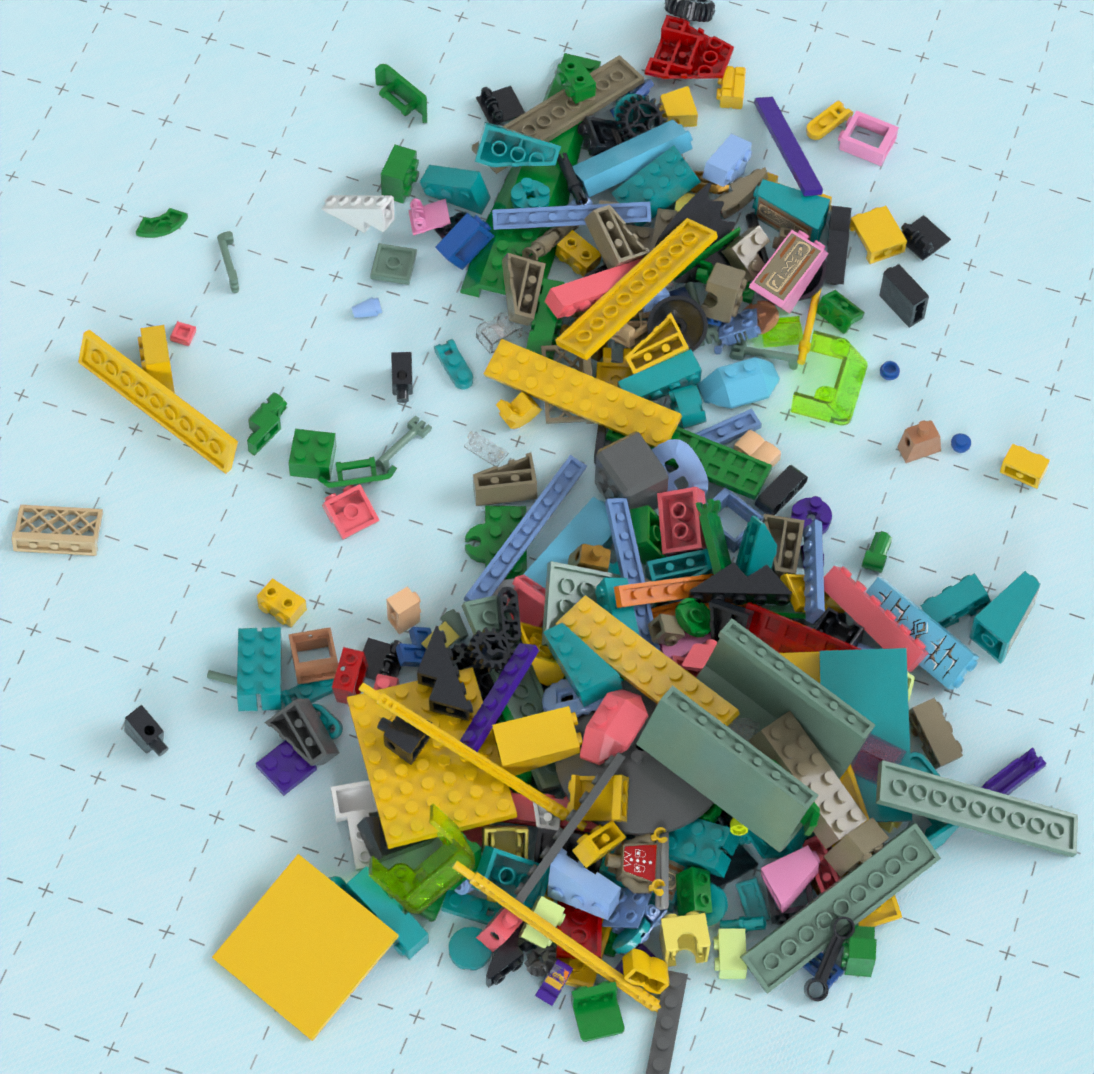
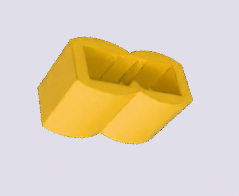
M632 949L622 957L624 979L627 982L642 986L645 990L654 994H661L669 986L668 965L662 959L649 957L646 952L639 949Z

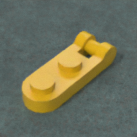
M839 100L807 124V136L813 140L822 139L841 123L847 121L850 116L852 117L853 111L849 108L846 109Z

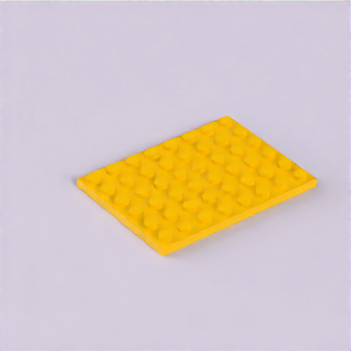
M473 667L459 670L460 677L458 678L459 683L463 682L467 695L464 696L466 701L470 700L473 707V713L469 714V721L430 711L429 697L433 688L418 684V680L376 690L381 694H387L393 700L398 701L401 705L425 720L432 722L433 725L459 741L483 704ZM364 693L347 697L348 707L388 849L517 818L509 786L433 738L429 739L413 764L410 765L384 745L383 736L385 732L377 729L382 717L393 722L396 715L376 704L377 701ZM491 730L478 753L503 768Z

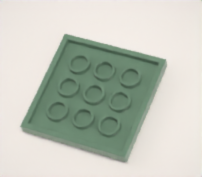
M553 561L547 563L542 645L547 646L543 632L556 626L555 623L585 595L597 603L596 586L604 577L621 578L619 574Z

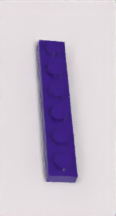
M519 643L463 734L460 742L476 752L479 751L493 728L492 725L496 723L538 654L539 649L536 645Z

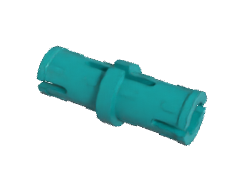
M740 916L739 919L721 920L720 929H745V934L748 931L766 930L765 916L751 918Z

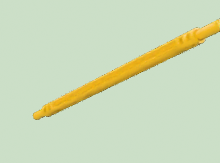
M362 683L359 690L377 701L376 704L411 724L541 806L547 812L560 818V820L563 821L567 818V808L563 807V805L547 797L420 717L398 701L393 700L387 694H381L365 683ZM581 821L577 828L583 831L587 823Z
M459 861L455 862L452 868L470 880V884L606 980L616 982V986L647 1009L658 1013V1009L661 1008L660 1000L640 986L627 982L623 974L480 873H474Z

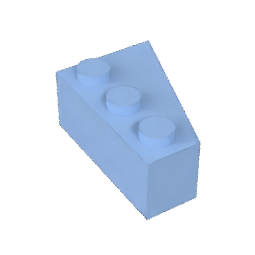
M731 134L706 162L702 178L724 187L744 174L747 162L752 155V151H750L752 143Z
M562 848L550 864L547 896L608 920L619 904L621 888L600 873L594 874L586 869L580 860L577 863L566 855L567 851Z

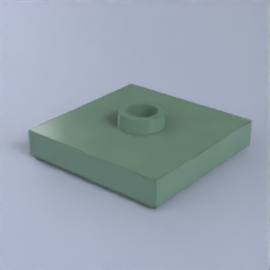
M378 243L370 278L409 285L417 256V249Z

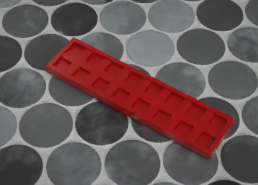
M750 602L746 605V609L754 611L749 631L778 653L861 650V648Z

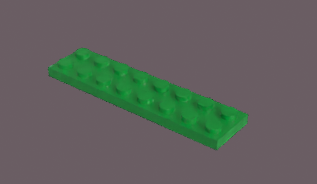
M678 426L671 440L684 441L693 449L704 467L709 482L723 488L726 487L728 490L752 500L756 499L772 470L771 464ZM611 429L606 434V440L611 442L626 437ZM674 458L665 462L667 465L679 468Z

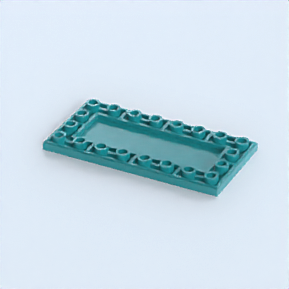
M907 648L819 651L820 684L875 724L872 732L851 762L869 819L873 817L876 822L913 821L912 813L876 804L878 763L884 760L911 768Z

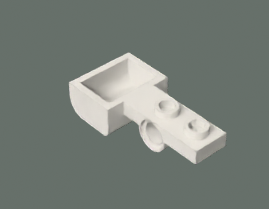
M369 780L331 787L336 822L348 821L356 871H360L366 866L369 869L378 868V864H373L357 828V824L364 817L378 815Z

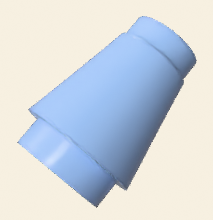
M371 297L352 307L355 318L378 316V314L382 313L379 298L373 299Z

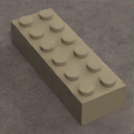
M791 711L749 739L751 745L770 759L775 760L783 769L819 795L815 803L820 808V816L813 832L825 849L867 820V817Z

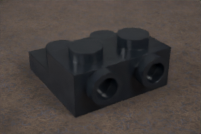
M586 116L578 126V134L582 135L584 140L583 147L585 150H588L590 156H596L625 142L621 138L622 133L617 131L619 126L616 125V121Z

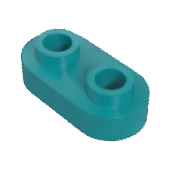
M312 704L316 712H320V719L332 740L340 737L343 731L342 723L323 705ZM334 725L335 731L332 733L331 727Z

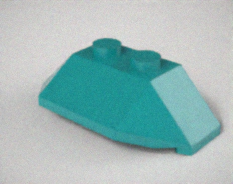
M751 516L750 521L745 527L735 563L747 577L766 564L771 568L774 557L777 554L775 540L766 525L756 516Z

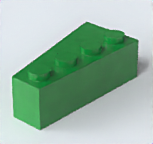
M542 279L535 317L532 321L526 349L542 355L541 346L557 345L556 339L559 337L557 331L558 329L561 330L563 318H556L545 303V299L551 288L565 284V282ZM555 351L546 352V357L554 360Z

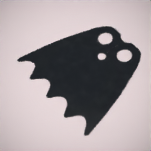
M711 183L706 184L675 215L659 236L655 247L686 218L717 232L718 238L707 248L732 232L736 223L724 221L720 216L724 202L711 201L709 199L708 193ZM730 243L704 261L711 262L713 266L715 263H720L732 267L721 252ZM700 264L674 282H700L696 280V273L698 268H700Z

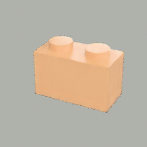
M408 586L386 599L388 621L399 635L420 622L421 600L415 591L412 592Z

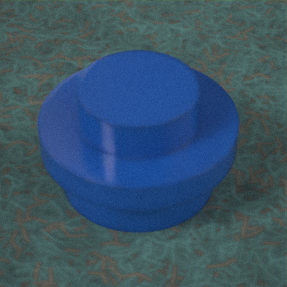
M886 361L880 367V375L886 380H894L900 374V368L894 361Z
M956 434L951 439V446L955 452L964 453L970 449L971 439L966 434Z

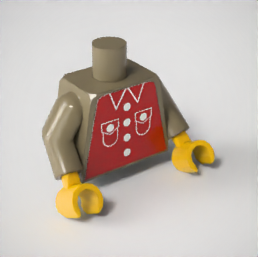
M659 827L654 831V834L648 833L625 841L617 850V855L606 854L605 866L616 868V880L622 882L631 892L650 894L654 891L657 896L664 894L662 889H657L659 886L664 887L666 885L663 880L656 879L658 844L655 841L658 840L660 843L667 842V837L659 838L661 833L667 832L666 829Z

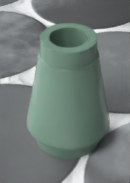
M452 609L442 615L440 618L442 623L446 621L460 636L457 639L458 642L468 637L469 634L459 612Z

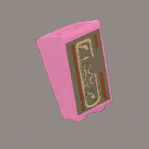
M791 230L749 286L753 291L789 314L829 254L824 250L825 245L817 240L814 243L809 241V236L801 230L798 233Z

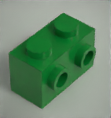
M578 57L557 65L556 80L559 85L564 87L566 95L569 98L571 97L575 104L596 95V82Z

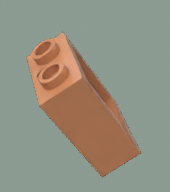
M330 627L288 634L297 684L335 678L338 660ZM328 647L330 658L299 663L297 652Z

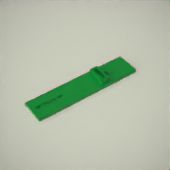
M740 227L704 250L669 284L700 264L701 260L704 261L739 237Z

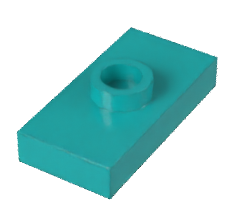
M757 877L736 883L735 887L745 917L765 916L766 921H769L770 916Z

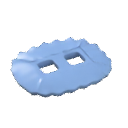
M676 439L667 440L652 449L666 471L664 463L671 458H674L679 465V468L672 473L667 471L669 477L667 492L678 490L674 481L684 476L689 483L687 488L698 487L705 491L706 494L708 490L707 474L698 456L687 443Z
M561 679L557 683H552L545 690L542 698L543 712L569 706L571 713L575 712L576 717H579L582 714H589L592 710L596 711L604 698L583 707L568 680ZM573 695V700L561 702L563 697Z

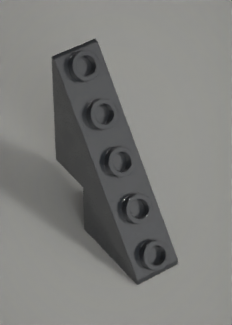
M831 205L827 242V252L829 254L826 257L827 277L825 283H830L831 285H844L852 210L850 207Z
M733 562L691 589L688 598L697 599L696 602L699 604L701 602L709 603V601L715 598L728 603H734L735 605H743L750 602L759 606L765 604L785 606L790 603L792 592L767 564L747 577Z
M436 626L417 671L418 684L433 688L429 697L430 711L469 721V714L473 713L471 701H466L464 696L467 695L463 682L459 683L460 673L457 665L453 666L452 664L453 654L450 647L446 648L445 643H447L445 633Z

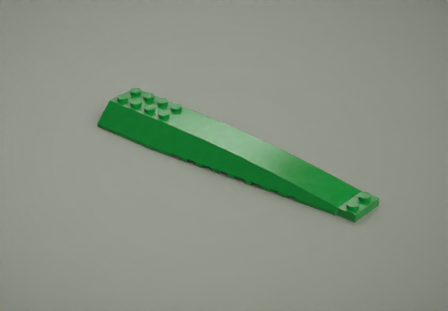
M564 53L561 63L578 57L589 73L601 67V61ZM556 74L543 101L564 89L562 85L558 84ZM580 123L549 141L561 146L559 154L564 158L562 153H567L572 166L578 163L583 144V137L578 134ZM556 161V165L511 167L492 210L514 209L511 201V190L523 178H531L549 187L550 202L548 207L567 206L570 192L558 162ZM529 195L527 199L534 198V196ZM491 210L486 223L491 226L490 232L494 237L470 262L460 293L478 298L482 290L506 295L502 259L507 253L522 257V251L530 247L533 241L543 236L551 227L493 230ZM557 246L552 247L545 256L538 258V262L546 264L543 274L545 279H548L556 256Z

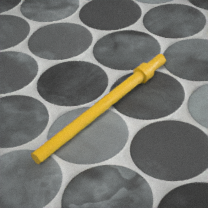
M822 288L811 298L803 338L798 346L799 355L797 363L800 365L805 364L807 353L810 352V339Z

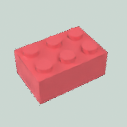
M698 487L657 493L662 554L670 557L707 549L699 518L701 515L696 507L698 502L706 503L705 491Z

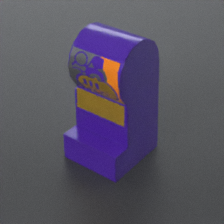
M558 959L535 996L553 1006L574 968Z

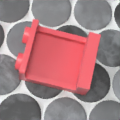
M526 575L515 577L512 584L515 586L514 590L518 594L520 622L542 628L546 589Z

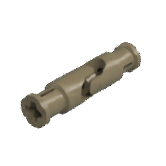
M579 225L551 227L543 236L533 241L530 247L522 251V257L538 261L539 257L545 256L552 247L557 246L572 230H577Z

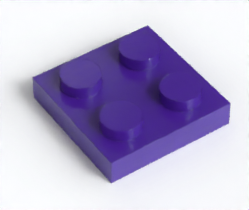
M286 740L256 763V768L283 796L317 770L316 765L311 766Z

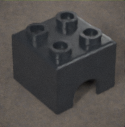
M829 607L813 628L828 634L832 627H835L848 635L846 643L856 647L858 643L862 642L864 627L855 622L853 626L843 623L838 618V612Z

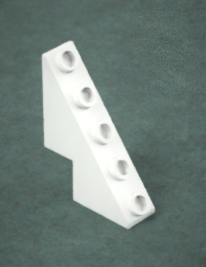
M330 195L325 199V205L322 207V210L363 233L370 226L384 232L395 219L393 196Z

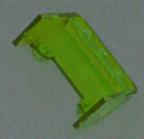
M814 330L810 351L842 359V363L834 388L821 386L816 390L814 397L794 392L791 412L844 426L852 420L868 363L847 339Z
M435 804L430 805L429 823L437 829L438 838L444 844L413 870L405 863H397L388 870L374 856L369 859L368 876L407 911L413 914L423 912L464 877L452 868L456 861H459L470 870L475 866V855L461 830Z

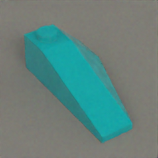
M484 122L475 162L490 167L556 165L561 146Z

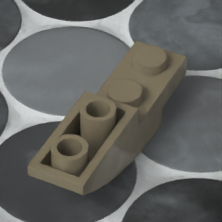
M765 167L752 171L750 175L744 178L735 179L730 184L731 192L722 193L717 199L712 200L724 202L720 212L724 219L744 208L755 198L753 195L756 186H760L763 179L768 180Z

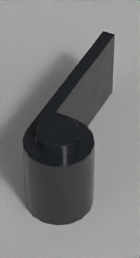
M743 846L736 848L733 856L728 853L726 854L731 859L724 878L710 874V882L724 889L726 884L758 867L759 864Z

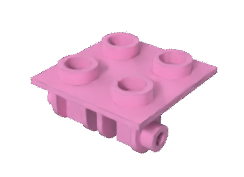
M417 198L410 202L411 210L408 211L413 235L451 224L446 199L424 206Z

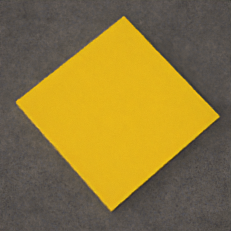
M297 854L212 958L313 1041L399 935L301 855Z

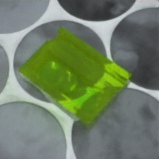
M800 316L779 318L775 327L761 334L764 348L799 345L803 338Z

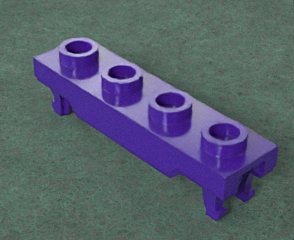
M1032 747L1021 757L1012 761L986 781L981 788L1009 795L1043 769L1047 763L1043 760L1042 756L1037 757L1035 749Z

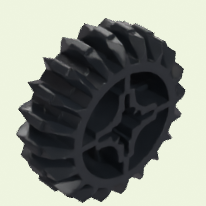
M665 0L664 9L669 14L686 20L709 22L715 13V3L711 0Z
M637 95V98L632 96L630 97V102L625 100L623 102L625 107H619L622 113L616 114V117L621 118V120L616 121V125L621 124V128L617 129V131L624 132L621 138L629 137L628 140L638 136L631 130L634 127L639 129L640 133L651 130L650 122L655 119L654 128L662 125L663 121H667V117H662V114L666 111L659 110L662 104L658 103L655 105V98L649 102V95H646L644 98L642 95ZM639 105L647 107L652 114L644 113ZM633 108V120L628 123V116ZM648 117L644 123L635 124L639 119Z

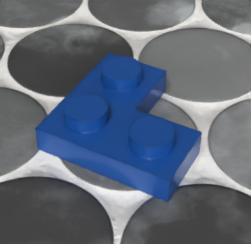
M412 627L409 630L412 644L399 643L396 647L400 666H420L426 648L421 643L432 633L431 628Z

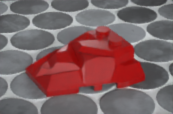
M666 15L661 28L660 42L654 57H650L644 74L661 79L724 78L734 46L716 36L709 37L704 34L702 28L699 27L698 30L690 26V22L685 19Z

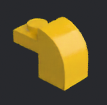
M523 392L511 403L501 399L496 404L500 410L499 415L511 429H517L529 423L542 411L534 399Z

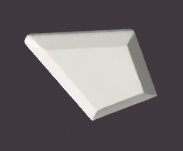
M533 802L537 828L558 830L560 828V818L555 817L552 813L547 812L544 808Z

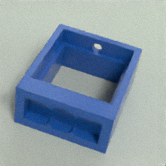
M467 213L435 248L449 262L463 270L489 243L494 235L490 232L492 228L488 223L477 215L473 217Z

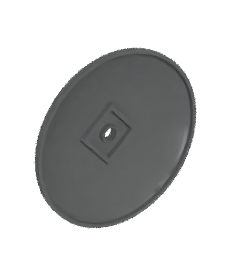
M626 680L621 681L623 690L641 696L648 718L628 750L621 753L626 758L614 773V775L629 777L627 822L614 823L626 835L654 834V831L659 827L665 828L667 831L665 833L672 832L701 817L710 809L714 802L649 753L636 748V743L657 704ZM594 710L589 714H582L577 717L578 725H575L576 733H581L582 740L586 726L596 712ZM579 753L555 762L559 783L569 801L568 783L571 780V775L596 776L598 773L603 774L607 769L604 766L607 760L601 765H597L581 759ZM592 821L602 827L609 823L606 821Z

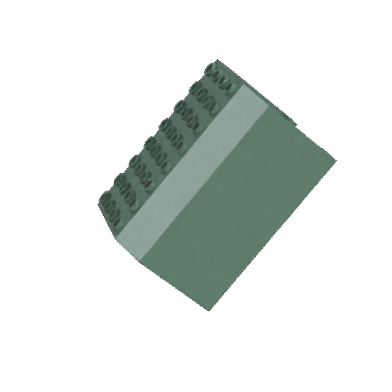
M731 619L718 635L720 639L696 678L736 707L740 715L726 726L672 685L660 699L636 744L778 852H781L803 827L800 821L819 795L751 745L749 739L791 711L840 780L872 732L875 724L738 622Z

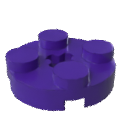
M820 497L804 498L793 505L791 518L805 520L803 531L807 525L814 521L806 517L808 514H813L816 520L822 522V535L827 532L832 521V511Z

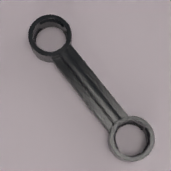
M837 916L832 920L830 924L832 936L814 978L807 980L804 985L805 995L813 1001H822L827 997L829 988L826 982L843 942L855 932V924L848 917ZM841 919H846L850 925V929L845 935H839L836 932V924ZM814 982H820L823 986V993L817 998H812L809 994V987Z

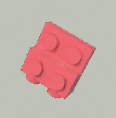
M361 484L357 486L349 485L342 489L343 493L339 495L333 493L324 498L325 502L322 504V507L330 522L335 525L342 540L380 521Z

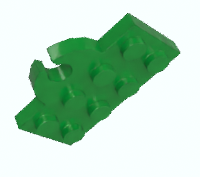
M485 506V524H478L472 527L465 536V542L473 540L480 542V545L476 547L470 544L465 545V551L468 556L476 562L485 563L486 568L526 515V506ZM527 550L504 580L514 579L527 571Z

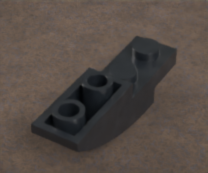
M524 921L494 954L486 974V985L488 988L493 984L498 985L509 972L517 971L524 962L523 951L528 952L535 945L518 936L525 923Z

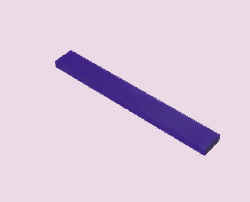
M755 98L754 104L803 196L822 195L823 188L774 98Z

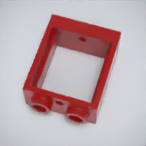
M343 647L332 685L337 702L348 704L347 697L361 694L359 688L364 683L368 670V663L363 651Z

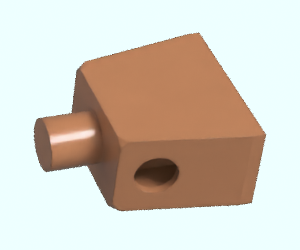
M923 420L919 424L905 429L897 446L905 463L941 452L940 434L933 421Z

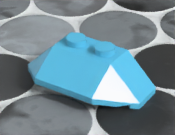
M754 357L717 368L698 383L697 387L704 403H712L732 409L769 398L780 378L772 362Z

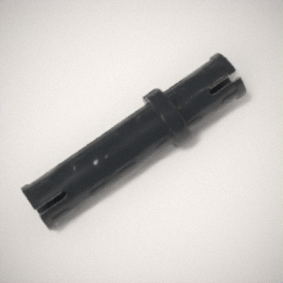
M562 153L564 158L559 154L557 162L568 184V191L572 193L576 205H581L580 200L585 205L588 202V198L582 189V182L578 180L567 153Z

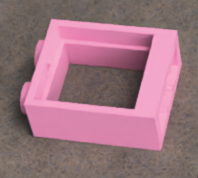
M856 110L853 117L850 116L848 118L845 131L842 130L838 137V141H840L839 150L882 166L897 139L899 127ZM856 125L884 136L879 148L851 138L850 135Z

